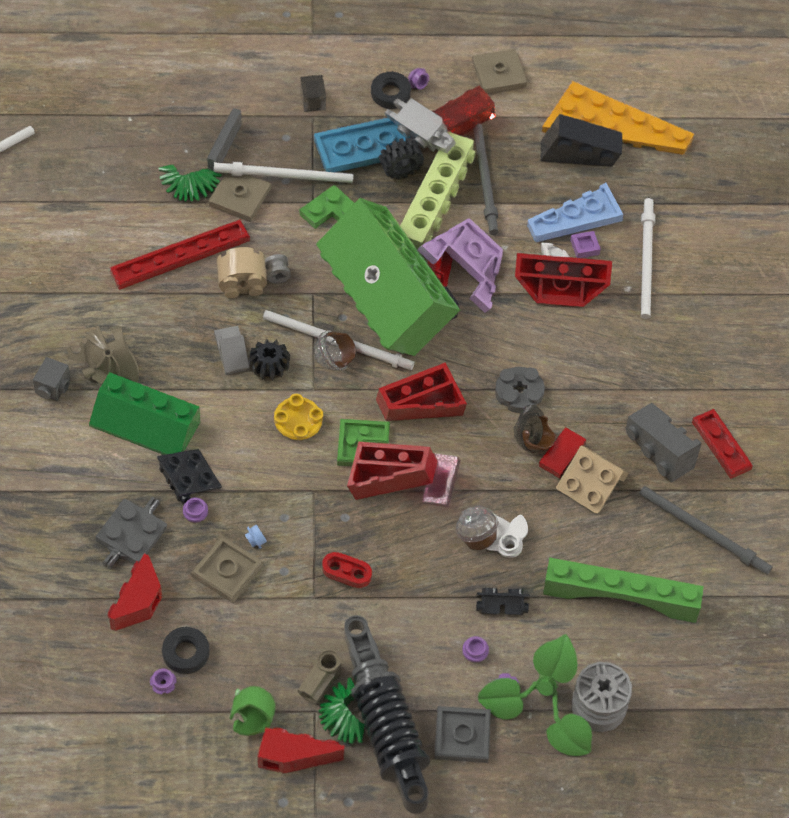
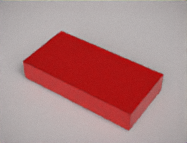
M565 427L552 447L549 448L540 460L539 467L560 479L580 446L586 444L587 439Z

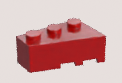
M358 442L347 487L355 500L432 484L438 461L431 448L427 446Z

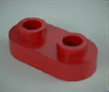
M339 552L328 553L323 558L322 571L326 577L355 588L366 587L371 582L372 568L367 562ZM337 566L339 569L332 570L331 567ZM356 575H362L363 578L358 579V578H355V576H356Z

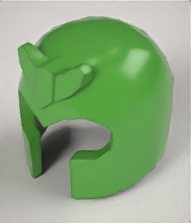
M259 686L246 687L241 691L236 689L229 720L238 712L243 717L244 722L235 720L233 731L245 736L265 732V728L271 726L275 714V700L268 691Z

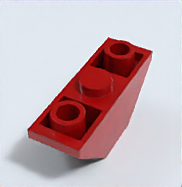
M145 553L140 562L136 561L131 570L132 576L129 582H124L120 589L118 602L116 604L113 603L108 611L107 617L110 621V628L114 631L151 619L162 599L160 582L149 555Z

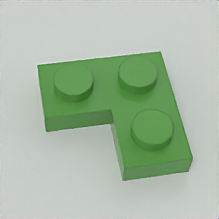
M333 185L299 209V215L316 229L331 217L338 221L353 206L354 202Z

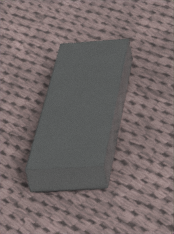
M236 108L231 110L207 157L208 169L214 171V163L223 162L242 125L241 110Z

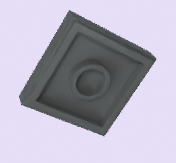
M437 706L434 759L488 763L491 710Z

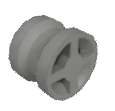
M274 254L266 258L265 267L268 270L267 279L269 282L283 283L291 277L290 269L288 268V258L285 255Z

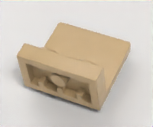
M581 445L556 489L598 514L618 481L624 482L629 473Z

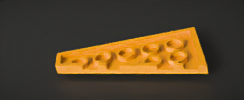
M574 81L571 82L542 126V132L546 133L557 116L563 114L622 132V142L631 143L633 147L650 146L654 147L656 151L684 155L694 137V133Z

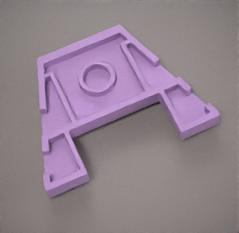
M470 218L418 248V251L432 264L436 263L446 251L479 282V285L469 299L484 313L491 309L493 303L491 302V296L495 293L496 285L494 282L496 275L499 273L503 249Z

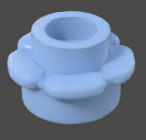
M257 524L251 528L248 526L247 530L249 532L245 534L252 547L257 545L261 549V545L266 543L267 540Z

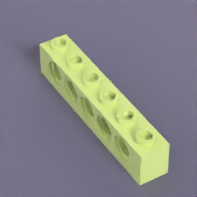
M448 132L454 138L456 144L448 153L439 150L400 225L417 250L426 242L433 240L432 235L434 231L438 232L441 226L442 215L448 213L451 204L450 199L451 197L455 198L459 189L458 183L460 180H464L467 173L468 163L472 164L475 158L476 151L473 150L474 140Z

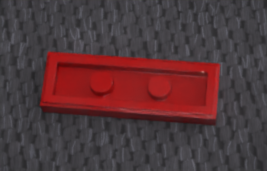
M715 409L693 417V425L730 479L752 470V463Z

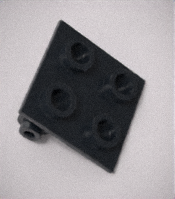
M199 449L157 456L160 472L165 476L167 484H170V489L175 490L176 499L182 502V504L191 499V494L222 488Z

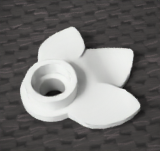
M493 515L497 522V539L490 547L485 549L498 551L506 558L518 556L523 549L522 540L528 534V525L523 515H519L509 523L503 518ZM490 520V524H489V529H490V527L492 526V521H491V520ZM509 544L514 545V547L511 549L506 548V546Z

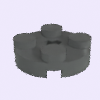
M512 367L502 370L495 387V395L501 405L503 403L508 407V410L515 413H526L534 410L536 405L543 400L545 391L544 382L539 376L538 371L531 367ZM521 386L525 389L523 393H518V390L514 388Z

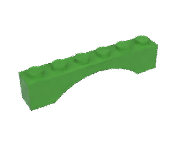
M549 558L543 594L565 599L592 596L623 599L648 606L672 619L696 623L701 609L704 586Z

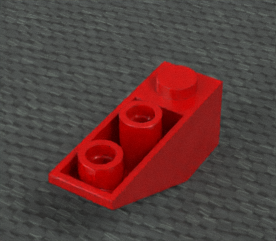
M266 727L257 756L258 768L285 774L343 761L345 746L335 740L322 741L314 739L309 734L301 733L297 735L288 733L283 728L275 727L271 729Z

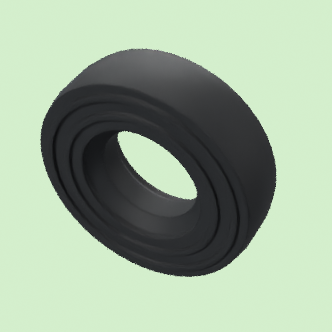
M394 71L383 72L377 75L371 84L373 101L380 107L397 109L393 103L396 99L405 103L410 99V81L403 74ZM387 85H394L400 91L396 95H387L382 89Z
M179 627L171 631L163 641V660L176 673L191 674L197 672L206 664L209 658V642L206 636L196 628ZM190 642L196 647V652L192 657L183 659L176 654V647L180 643Z

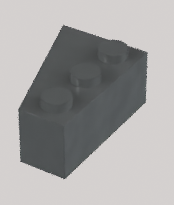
M650 403L628 416L625 430L628 437L633 441L635 440L641 447L643 454L655 463L659 473L662 476H666L670 482H673L695 468L702 442L698 439L692 441L685 435L687 430L682 426L677 429L670 423L672 418L653 403Z

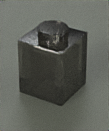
M323 75L300 77L303 112L326 110V91Z

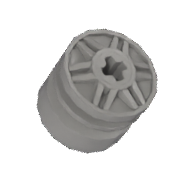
M597 662L589 664L580 672L576 680L572 697L573 714L583 717L589 723L592 731L605 732L616 728L622 723L627 713L632 695V684L629 676L621 667L612 663Z

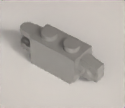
M412 98L407 104L399 99L393 102L401 110L398 114L389 109L384 113L387 118L397 124V130L401 135L406 138L408 136L412 137L418 146L423 149L427 147L433 152L435 149H439L448 153L456 144L454 138L448 134L443 119Z

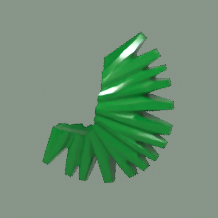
M174 164L158 168L159 171L166 173L160 176V180H164L161 184L171 185L166 192L170 193L176 190L174 198L176 199L179 196V201H181L184 197L185 202H187L188 195L191 202H193V197L196 201H199L197 190L204 197H207L205 189L213 192V188H217L215 184L219 185L220 183L217 178L222 177V174L207 168L191 172L187 175L179 174Z
M348 678L347 689L340 682L337 683L338 689L335 686L332 687L336 697L325 694L324 698L330 703L320 704L322 709L319 710V714L322 715L319 716V719H323L320 723L324 725L323 729L325 731L333 728L330 733L331 737L339 734L337 740L341 741L344 738L343 742L346 743L349 739V744H353L357 737L360 744L363 740L364 724L348 709L347 704H350L355 699L351 693L355 685L352 679Z

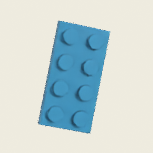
M389 118L314 133V142L325 172L335 173L380 163L379 154H381L382 149L386 150V145L389 144L391 146L393 141L397 143L401 138L405 141L406 137L398 132L396 123Z

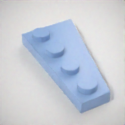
M604 183L594 192L589 190L575 201L570 199L556 210L551 208L528 219L527 227L536 243L623 221V213L607 183Z

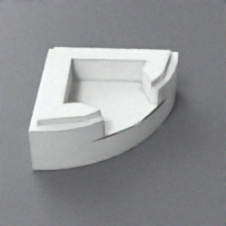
M541 243L543 255L569 257L565 250L553 246L552 243Z

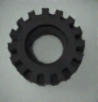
M401 138L397 143L393 141V145H386V150L382 149L381 154H379V160L387 177L390 176L391 179L395 177L400 179L401 176L407 178V174H415L414 170L418 171L420 166L424 164V157L417 142L410 138H406L405 141Z

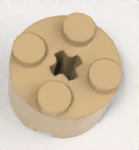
M238 247L227 250L226 255L222 258L221 254L218 256L219 288L225 293V297L236 298L239 294L247 293L250 296L263 294V289L267 285L265 256L261 251L257 254L254 253L253 248Z

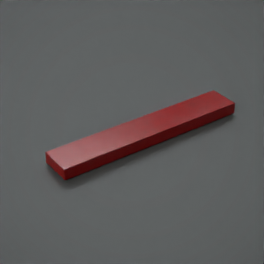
M239 219L110 267V273L117 287L121 290L250 241V236Z

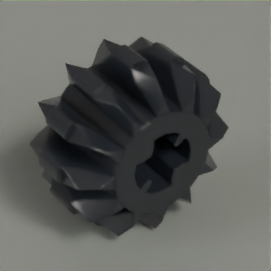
M266 338L264 344L257 341L256 348H251L249 365L252 367L254 375L260 374L262 380L266 376H270V379L273 381L275 375L282 378L284 371L289 369L290 354L285 344L279 345L277 339L270 343Z

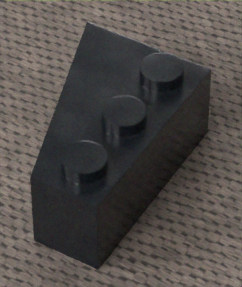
M563 114L557 116L541 140L540 162L613 167L622 155V132Z

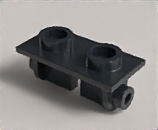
M482 588V592L476 593V597H481V601H476V611H481V614H500V605H505V614L523 616V613H528L529 603H524V598L528 599L530 594H523L524 589H508V593H498V588Z

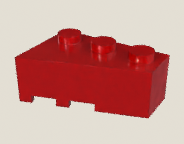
M446 362L378 389L376 402L386 421L463 416L467 406Z

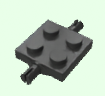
M151 497L144 508L133 504L125 498L96 535L95 541L105 546L110 552L102 562L105 567L112 569L119 558L135 564L136 561L140 562L144 553L148 554L167 529V523L153 515L154 510L160 504L158 499L155 500L154 497Z

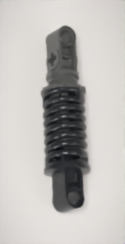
M359 615L351 616L344 624L345 641L354 667L352 676L354 681L357 682L351 693L358 702L357 706L361 712V718L368 731L367 735L371 740L370 743L380 768V776L384 781H396L404 807L408 812L412 814L422 813L428 806V788L422 771L429 766L430 758L425 750L421 749L423 744L418 739L419 733L415 729L416 725L412 720L413 717L409 711L408 703L405 702L406 698L402 693L403 689L400 684L399 675H396L395 672H388V663L380 658L377 644L372 637L366 619ZM355 629L362 631L360 634L351 633ZM412 794H420L423 798L418 801H413L409 798V796Z

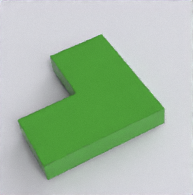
M340 419L337 466L353 465L358 442L388 444L390 422Z

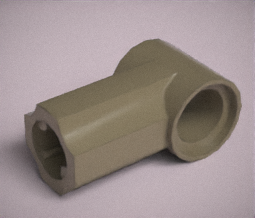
M326 649L319 653L316 664L298 689V694L311 704H318L331 683L341 674L340 656L336 651ZM327 662H332L335 664V666L331 669L323 667V665Z

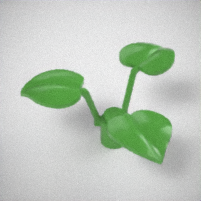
M567 634L544 643L536 650L533 656V664L540 675L537 682H533L525 692L520 693L519 683L511 678L496 679L485 685L479 692L477 698L480 704L486 709L491 710V714L500 719H513L517 717L524 707L521 698L527 697L535 689L544 696L551 695L556 723L550 725L547 729V738L550 744L559 752L572 756L586 755L591 752L592 730L589 723L583 717L576 714H567L562 719L559 718L558 685L559 683H567L572 680L578 668L575 648Z

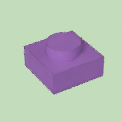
M594 231L571 235L570 241L577 258L600 255L601 249Z

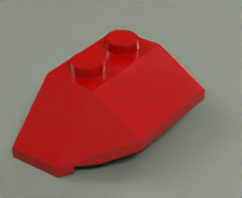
M517 253L515 278L536 303L584 307L611 284L612 261Z

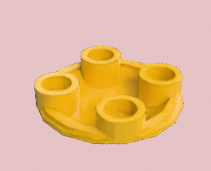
M292 394L290 398L281 402L274 411V423L277 430L283 436L293 440L311 438L318 433L322 426L323 411L313 401L304 398L300 394Z

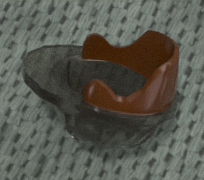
M525 406L513 427V438L522 449L530 453L549 449L555 442L556 434L550 429L548 418L544 416L538 406Z

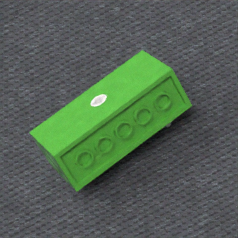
M359 198L316 243L321 251L320 256L322 259L330 264L333 269V275L341 280L345 286L344 291L354 299L357 310L365 315L369 321L368 326L381 338V345L389 351L394 350L401 354L405 353L415 356L460 311L459 307L385 206Z

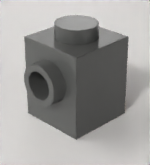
M46 357L33 378L35 393L44 399L50 398L58 401L61 394L66 393L70 384L69 365Z

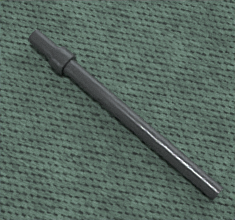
M475 122L473 130L485 202L484 217L488 221L489 234L496 235L499 232L497 225L499 216L497 207L494 206L481 122Z
M644 486L641 489L640 495L740 557V561L747 566L752 565L766 575L771 572L773 566L757 557L756 552L749 548L744 549L648 487Z

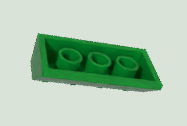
M109 372L98 391L89 427L162 455L184 452L201 422L200 408L195 404Z

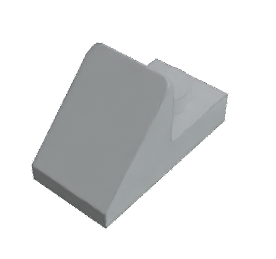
M238 326L214 330L225 375L248 371L249 363L243 335H240Z

